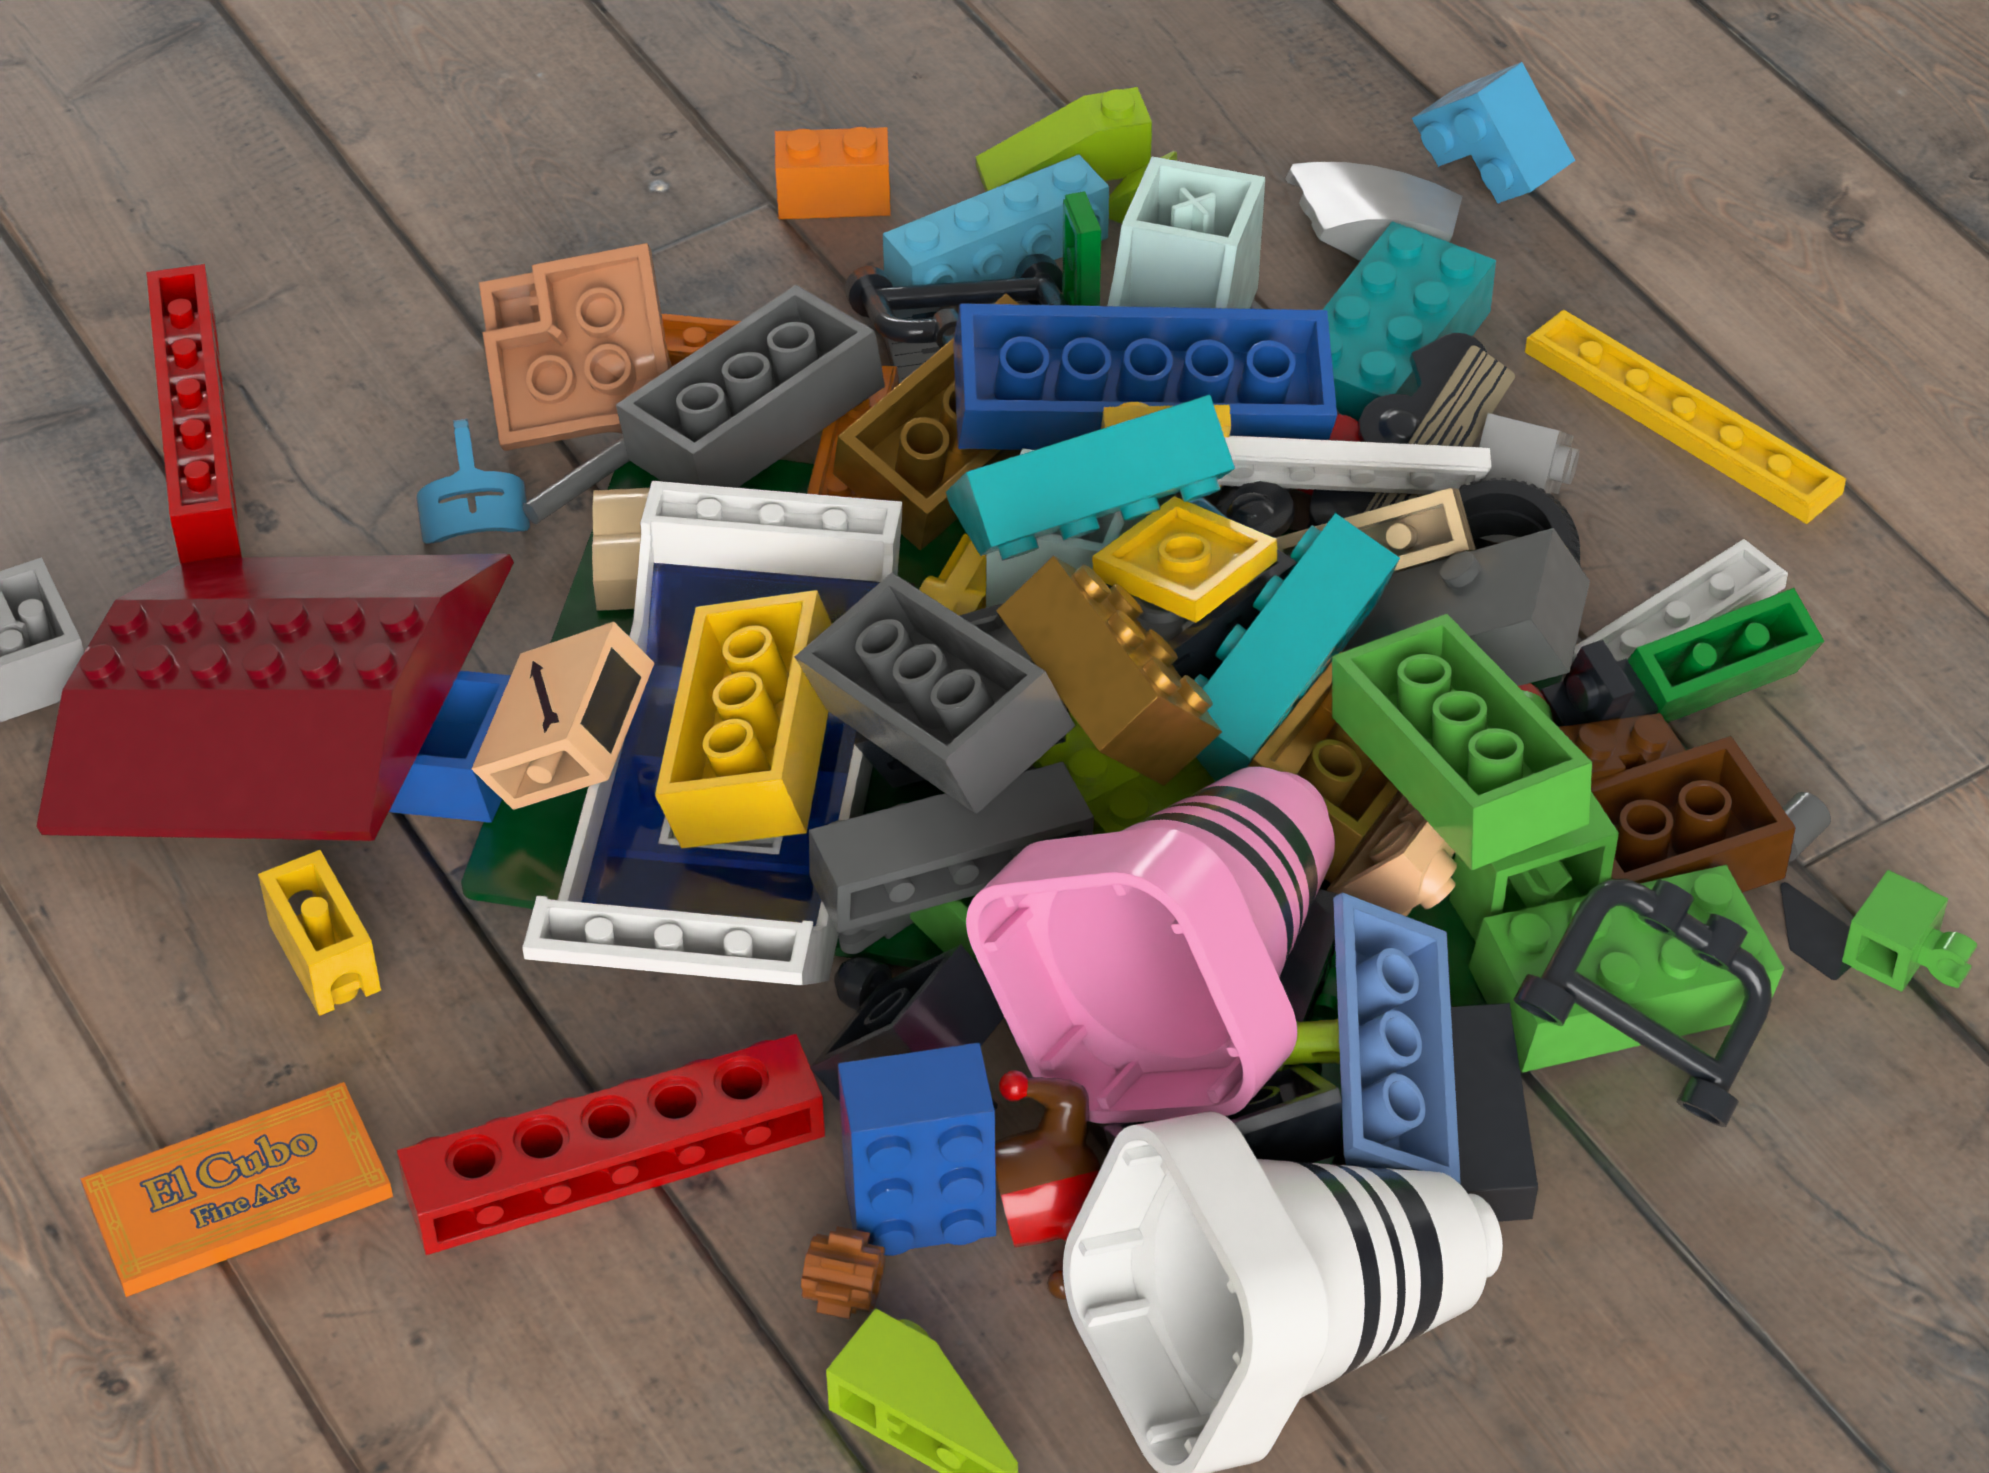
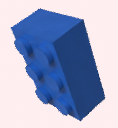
M980 1043L838 1063L845 1190L853 1230L870 1233L869 1244L884 1247L885 1256L899 1255L909 1249L948 1243L966 1245L981 1238L996 1236L995 1110Z

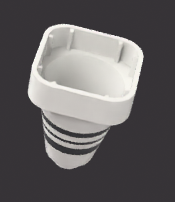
M1209 1111L1128 1126L1117 1135L1067 1237L1063 1257V1280L1066 1299L1074 1324L1149 1464L1158 1473H1212L1262 1460L1271 1450L1300 1398L1471 1309L1483 1292L1486 1278L1492 1276L1497 1271L1502 1258L1503 1245L1500 1226L1490 1205L1480 1196L1468 1194L1455 1179L1444 1173L1256 1159L1236 1125L1226 1116Z

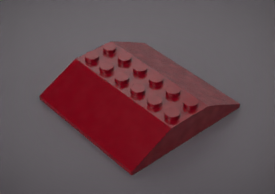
M454 554L211 558L181 563L117 598L62 689L36 825L41 835L374 841L514 564L511 555Z

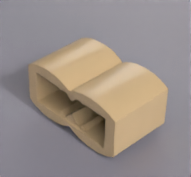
M650 488L593 491L592 564L597 611L635 609L641 544L640 522ZM665 573L662 607H671V588L683 587V574Z

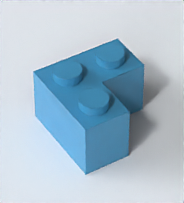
M1522 62L1459 86L1412 117L1425 148L1431 153L1438 167L1471 155L1481 172L1484 184L1490 189L1497 203L1532 192L1575 161Z

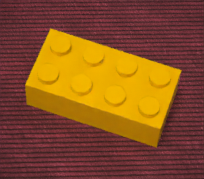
M817 590L695 608L655 796L681 849L807 833L829 711L826 710L795 656L832 625Z

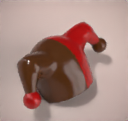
M1008 1071L999 1081V1091L1006 1100L1019 1101L1028 1097L1041 1103L1046 1108L1041 1122L1036 1129L1016 1133L995 1141L996 1179L1014 1247L1042 1244L1058 1239H1063L1066 1242L1069 1232L1101 1169L1098 1158L1086 1144L1089 1121L1088 1093L1083 1085L1072 1080L1046 1077L1028 1078L1020 1071ZM1056 1270L1048 1277V1289L1055 1298L1064 1300L1066 1299L1063 1270Z

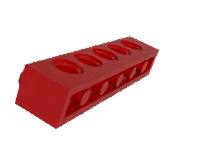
M205 264L146 272L169 514L180 564L211 558H242L216 317Z
M793 1034L776 1040H762L748 1048L714 1058L697 1059L685 1064L683 1067L649 1077L628 1079L617 1086L577 1098H563L549 1106L515 1116L498 1117L486 1122L484 1125L443 1137H429L415 1145L398 1149L397 1155L405 1194L425 1255H430L825 1137L823 1097L798 1036Z

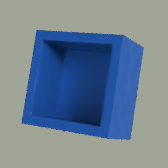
M460 671L389 812L492 823L502 798L472 770V767L511 675Z

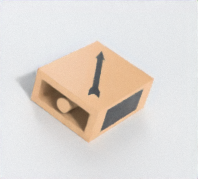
M615 622L520 653L472 770L513 810L609 780L654 662Z

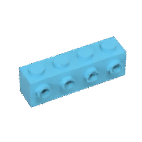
M1076 155L883 233L884 272L887 274L893 287L1010 279L1015 277V271L1019 263L1030 255L1044 254L1053 260L1063 257V199H1065L1067 194L1086 192L1101 228V241L1107 239L1109 186L1080 155Z

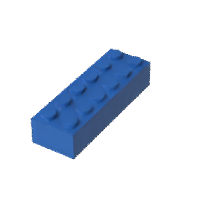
M960 304L953 342L958 449L1022 450L1024 448L1037 450L1100 430L1104 407H1117L1127 402H1141L1148 406H1176L1207 395L1211 396L1213 405H1230V436L1329 440L1337 418L1327 310Z

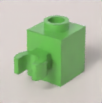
M1887 870L1851 921L1842 962L1901 992L1905 989L1920 965L1927 967L1930 973L1943 984L1959 988L1971 970V965L1967 962L1976 950L1977 943L1968 936L1958 932L1943 933L1940 931L1948 898L1930 890L1921 883L1911 881Z

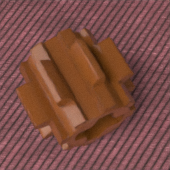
M837 1226L836 1231H830L829 1236L817 1233L816 1236L812 1237L804 1261L801 1278V1296L805 1299L818 1301L817 1313L850 1319L851 1314H856L857 1310L870 1312L871 1309H874L881 1290L886 1258L884 1256V1247L869 1244L870 1233Z

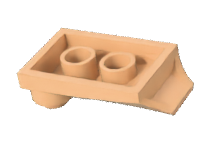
M1400 793L1326 891L1337 894L1343 892L1407 916L1412 908L1419 904L1424 909H1430L1442 901L1456 885L1451 878L1457 868V863L1451 858L1455 851L1404 795Z

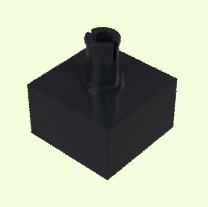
M960 944L879 984L811 1065L810 1069L840 1102L838 1063L980 1043L981 1047L1002 1021L1004 1015L983 970ZM992 1099L994 1110L996 1111L998 1104Z

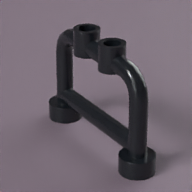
M1034 254L1023 259L1015 271V278L893 287L883 270L874 266H864L853 271L845 284V294L852 309L857 314L870 318L875 329L883 337L895 342L908 344L936 342L940 349L955 336V333L950 336H943L947 329L956 327L958 311L942 309L932 319L908 320L896 317L892 310L960 306V304H988L997 302L1005 294L1009 295L1014 301H1028L1034 305H1069L1062 295L1063 273L1057 263L1051 257L1044 254Z
M1626 878L1611 879L1592 888L1579 904L1541 978L1527 974L1513 999L1514 1002L1536 1017L1558 1026L1564 1025L1576 1003L1691 1075L1676 1102L1693 1115L1714 1125L1726 1127L1739 1103L1728 1092L1767 1018L1772 1002L1771 981L1764 966L1751 953L1741 947L1748 932L1739 924L1717 914H1710L1706 924L1702 923L1687 913L1694 901V897L1679 886L1665 880L1658 879L1652 890L1643 884ZM1616 906H1624L1631 909L1648 926L1675 937L1692 948V952L1697 957L1715 967L1727 970L1741 981L1744 988L1742 1006L1715 1058L1576 971L1610 909Z

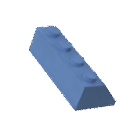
M1342 892L1333 897L1345 1163L1347 1166L1441 1172L1461 1184L1447 932Z

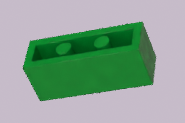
M1791 588L1639 646L1627 660L1659 709L1657 713H1660L1665 721L1669 723L1797 673L1823 644L1824 639L1795 588Z

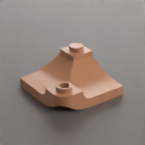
M648 243L532 265V273L479 282L486 332L482 333L499 444L504 451L599 433L616 432L622 434L616 404L672 367L666 344L652 251Z

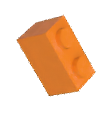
M888 127L775 131V172L779 220L891 216Z

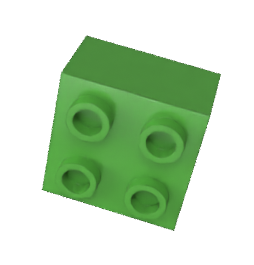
M1591 792L1589 825L1475 870H1471L1455 852L1454 861L1457 863V868L1452 875V879L1456 885L1450 892L1449 900L1476 942L1483 918L1586 896L1592 888L1607 880H1611L1619 833Z

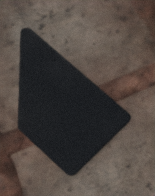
M1782 883L1780 887L1789 949L1831 980L1839 979L1852 967L1842 962L1850 926L1789 883Z

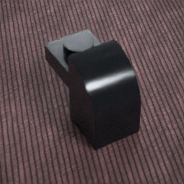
M1603 639L1582 646L1570 667V672L1566 674L1564 680L1545 687L1540 691L1550 707L1553 723L1557 727L1656 714L1659 710L1627 658L1616 661Z

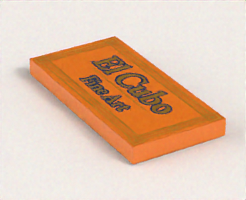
M345 1082L80 1178L84 1193L126 1297L393 1197L391 1183Z

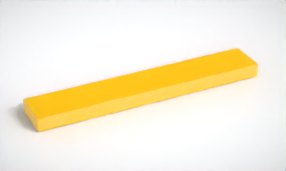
M1564 309L1526 339L1525 353L1805 524L1812 521L1843 494L1846 478Z

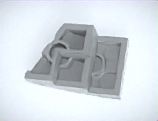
M1349 162L1292 164L1285 178L1287 183L1302 189L1303 195L1299 204L1303 212L1311 219V226L1318 239L1360 261L1392 221L1449 242L1453 236L1463 197L1436 183L1404 172Z

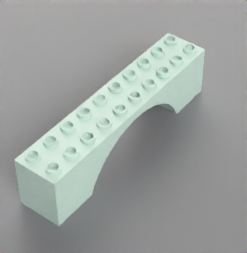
M1152 156L1121 225L1118 253L1107 306L1250 309L1258 289L1265 177ZM1022 448L1020 455L1034 450ZM1176 493L1158 499L1159 505L1161 506L1164 503H1166L1168 500L1174 497ZM1119 511L1097 518L1100 529L1067 541H1063L1060 531L1038 537L1036 539L1039 549L1004 561L1001 559L999 550L987 554L986 608L1005 603L1053 556L1075 569L1085 564L1093 570L1092 556L1148 515L1124 522Z

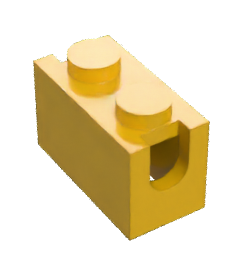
M321 850L258 874L269 925L319 1016L335 1010L334 1004H343L352 1000L357 995L359 988L362 989L366 997L381 991L372 940ZM304 890L312 891L313 897L306 899L302 903V913L296 916L288 899L297 892Z

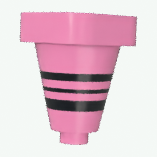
M1265 767L1240 769L1120 832L1045 840L1030 844L1015 856L971 901L966 918L970 944L1032 1076L1067 1079L1083 1085L1089 1096V1121L1102 1124L1159 1121L1209 1111L1229 1116L1242 1110L1291 1055L1297 1040V1022L1279 976L1328 871L1335 851L1334 832L1328 816L1326 803L1318 790L1310 782L1296 774L1280 772Z

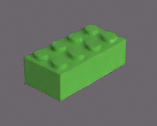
M1448 614L1332 656V718L1471 870L1589 825L1592 761Z
M1727 865L1661 879L1679 886L1694 897V901L1687 913L1702 923L1706 924L1710 914H1717L1739 924L1748 932L1741 947L1751 953L1764 966L1771 981L1773 998L1784 971V966ZM1657 880L1641 884L1652 890ZM1585 896L1483 918L1469 963V969L1487 1004L1510 1003L1521 1073L1641 1045L1576 1003L1564 1025L1558 1026L1529 1013L1513 1000L1527 974L1541 978L1579 904ZM1616 906L1606 914L1576 970L1679 1036L1731 1025L1744 1000V988L1736 976L1727 970L1720 969L1703 961L1692 952V948L1675 937L1648 926L1638 918L1637 913L1624 906Z

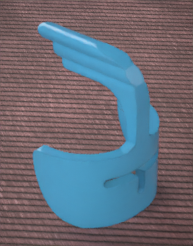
M468 419L453 420L460 470L451 476L425 485L417 493L416 499L423 542L425 544L443 542L456 536L485 531L518 532L528 530L530 528V520L523 511V504L527 502L524 481L514 474L483 471L475 468ZM467 493H503V495L475 496L477 508L475 513L469 511L467 498L439 503L443 499Z

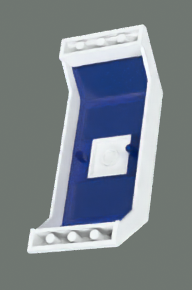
M652 481L640 522L641 544L634 620L629 637L654 662V666L609 780L588 787L558 900H550L546 896L536 897L523 944L524 959L793 985H808L829 981L839 933H837L809 876V830L838 820H847L863 815L873 765L854 744L856 730L828 712L807 833L681 849L655 796L695 608L817 590L833 624L889 574L894 573L897 575L902 502Z

